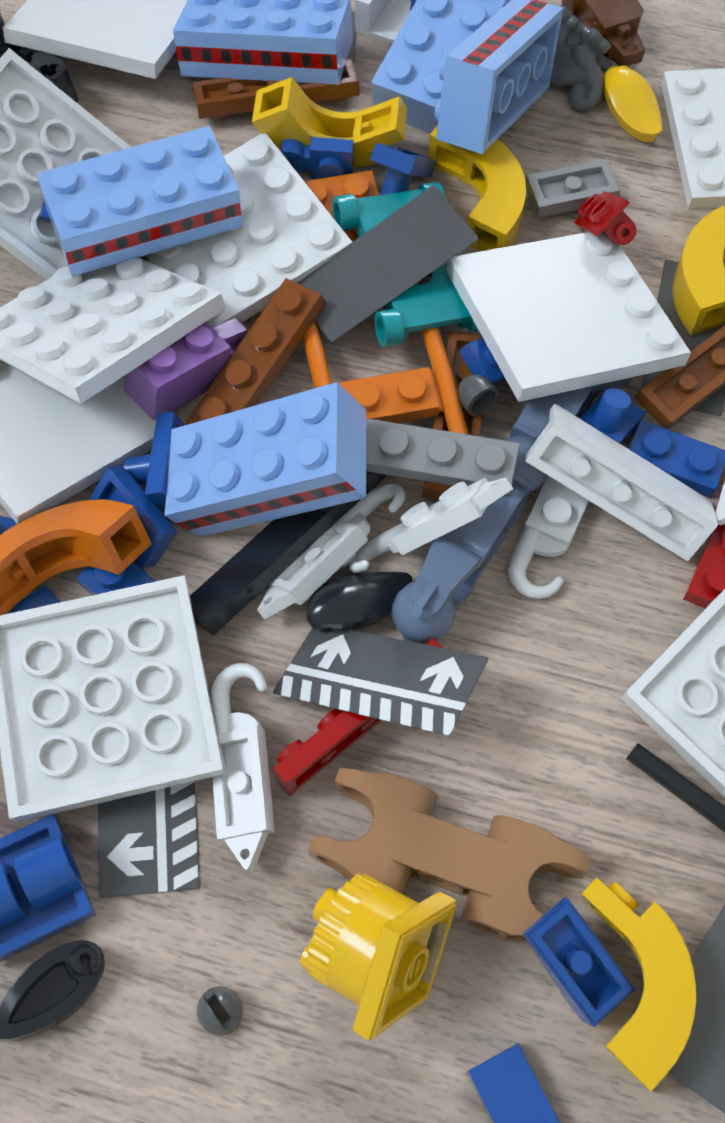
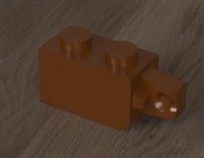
M562 0V6L567 7L570 13L577 17L582 24L597 29L603 38L611 44L609 50L606 53H602L605 57L610 56L618 66L629 67L632 64L642 62L645 47L638 35V29L644 9L638 0Z

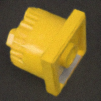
M358 873L350 881H347L338 892L328 888L315 905L313 918L318 921V925L314 929L313 937L304 949L299 963L303 970L308 972L313 979L359 1006L352 1031L368 1041L372 1038L374 1039L429 998L457 906L455 904L456 900L439 891L418 903L366 874Z

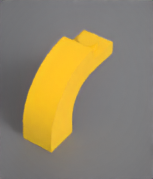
M293 77L257 90L252 123L261 134H267L279 150H281L282 141L285 139H295L304 145L311 144V137L354 140V168L376 163L370 160L376 143L393 145L404 140L407 106L399 96L360 111L336 112L323 108L313 102Z
M437 125L429 137L428 158L437 161L436 169L467 183L481 198L468 216L467 225L478 236V240L469 247L481 252L514 246L519 235L526 199V181L517 158L499 139L483 154L437 140Z
M725 206L710 212L692 229L684 245L673 277L672 293L674 305L690 336L725 325Z
M596 877L582 892L583 902L629 945L638 959L643 975V994L637 1010L606 1045V1048L651 1092L677 1062L691 1033L696 1007V983L693 965L688 949L676 925L655 901L639 917L633 912L638 903L628 892L614 881L607 887Z

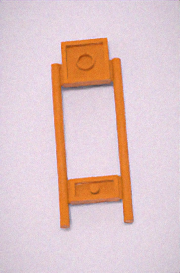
M373 170L304 181L332 217V200L335 196L353 194L355 198L379 195ZM355 230L344 231L352 242L357 239ZM423 279L416 284H424ZM314 321L303 337V342L315 389L332 384L318 324ZM439 328L421 330L433 370L425 367L338 382L366 409L367 419L402 423L436 417L439 412H444L449 432L469 435L451 365Z

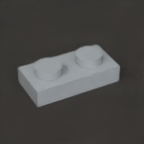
M607 158L527 174L525 180L526 191L537 218L579 210L583 203L596 193L600 195L603 191H606L616 196L620 194V188Z

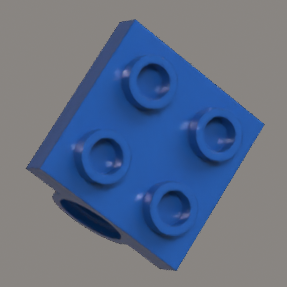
M54 813L0 838L1 962L96 916L59 819Z

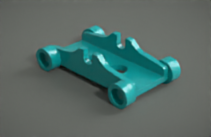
M437 181L420 184L418 190L363 198H355L353 194L333 197L332 214L334 220L343 231L355 230L358 239L431 186L435 185L444 197L445 194L442 185ZM448 261L429 274L431 280L428 283L413 285L383 306V311L376 312L375 331L382 348L401 345L404 339L408 338L409 332L459 324L461 329L468 328L470 332L479 331L446 272Z

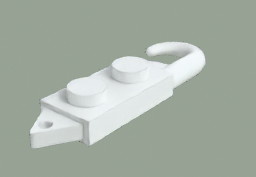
M550 476L546 478L508 565L510 583L517 592L533 599H543L552 596L558 592L564 582L563 578L558 576L545 586L532 584L526 577V570L533 554L543 557L563 555L568 550L589 503V500Z
M483 478L469 486L464 481L459 482L447 489L439 497V502L429 507L426 502H421L405 512L400 518L403 523L377 535L356 552V557L348 564V567L354 574L361 573L367 570L370 566L369 562L388 551L392 553L400 552L401 555H404L481 517L491 503L511 491L513 487L507 478L490 482Z
M386 484L378 486L366 494V498L361 499L268 585L269 589L257 609L263 619L271 617L294 603L302 605L338 569L351 563L356 557V552L368 541L366 536L370 532L371 526L366 518L379 505L390 499H393L388 509L390 512L395 513L406 499L405 490L397 484Z
M236 663L226 667L217 675L211 686L210 693L225 771L223 775L212 777L217 840L227 843L245 870L253 871L267 835L275 833L266 735L260 721L251 715L239 712L231 713L230 689L236 680L243 677L252 679L259 692H264L267 689L264 675L257 667L249 663ZM249 851L250 855L246 859V853Z

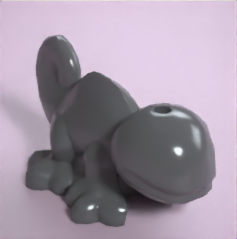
M560 6L564 9L550 82L556 86H571L568 98L573 110L579 112L589 111L600 103L604 94V73L602 69L607 70L612 64L602 53H606L611 44L603 38L597 29L582 24L577 17L570 13L567 7Z

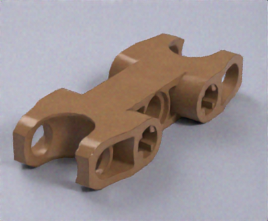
M339 768L334 781L335 790L366 806L372 814V826L364 836L349 842L336 840L324 835H314L308 849L309 856L334 869L349 881L358 873L366 874L404 895L409 879L413 877L465 896L467 900L460 918L462 923L507 942L526 943L528 941L522 933L543 916L531 903L528 893L529 880L536 874L543 872L583 879L584 875L588 872L592 859L579 849L558 839L545 828L510 816L495 815L487 836L432 817L431 815L438 798L433 790L394 774L372 773L350 768Z

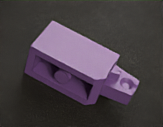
M236 318L213 328L207 322L203 323L126 374L125 392L153 421L156 420L157 414L174 411L207 392L244 339L247 329Z

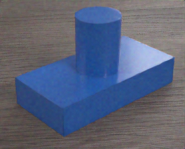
M381 143L375 144L370 159L389 167L380 195L408 191L413 175L432 177L437 161L402 147Z
M609 388L599 396L579 419L623 445L636 430L646 412L632 404L630 396L623 390Z
M174 411L157 414L151 454L128 457L124 462V468L137 484L146 483V497L164 515L171 429L185 426Z

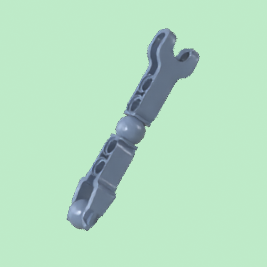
M633 377L529 400L517 422L512 427L510 437L504 439L505 441L520 443L511 495H503L491 503L481 517L433 541L416 581L410 582L399 591L392 605V619L398 631L403 635V640L425 644L432 638L438 641L452 628L456 618L455 611L474 590L478 579L526 504L529 493L534 492L547 478V474L525 461L527 452L550 421V409L552 406L557 404L580 418L596 395L609 388H625Z

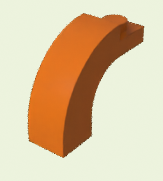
M112 500L79 501L43 511L0 535V616L10 611L42 582L61 572L81 567L99 568L117 575L124 571L152 545L135 507Z

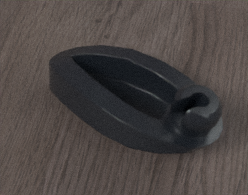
M369 572L348 574L331 579L311 595L307 604V621L312 628L320 631L326 630L328 627L353 629L376 623L392 613V605L396 595L406 585L413 582L412 576L407 572Z
M77 940L63 944L31 963L16 979L1 1003L0 1039L16 1041L33 1037L54 1028L71 1017L86 1003L97 988L104 973L105 960L101 948L96 943L87 940Z

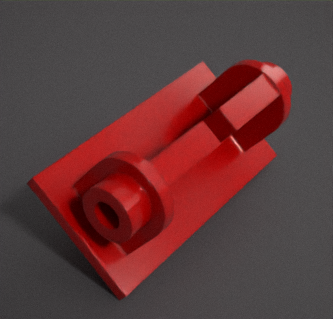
M603 191L600 195L596 193L588 198L578 211L580 216L574 222L577 227L596 237L603 231L618 245L630 243L636 235L635 223L623 211L630 202L606 191Z

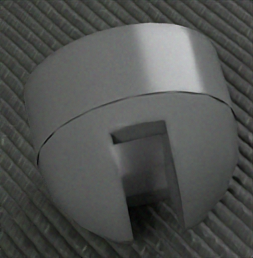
M474 374L467 376L461 381L458 398L469 415L478 416L493 407L499 398V390L485 376Z
M224 986L213 987L201 996L197 1005V1017L202 1027L208 1032L215 1035H225L235 1030L240 1024L243 1017V1004L240 997L232 989ZM215 995L223 1009L231 1017L223 1025L207 1003Z

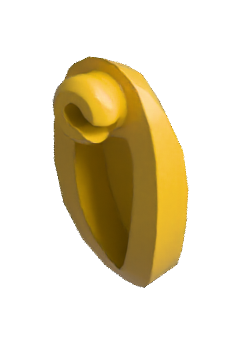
M613 66L609 68L604 75V93L613 117L634 138L647 143L655 141L662 131V119L655 94L649 83L628 66Z

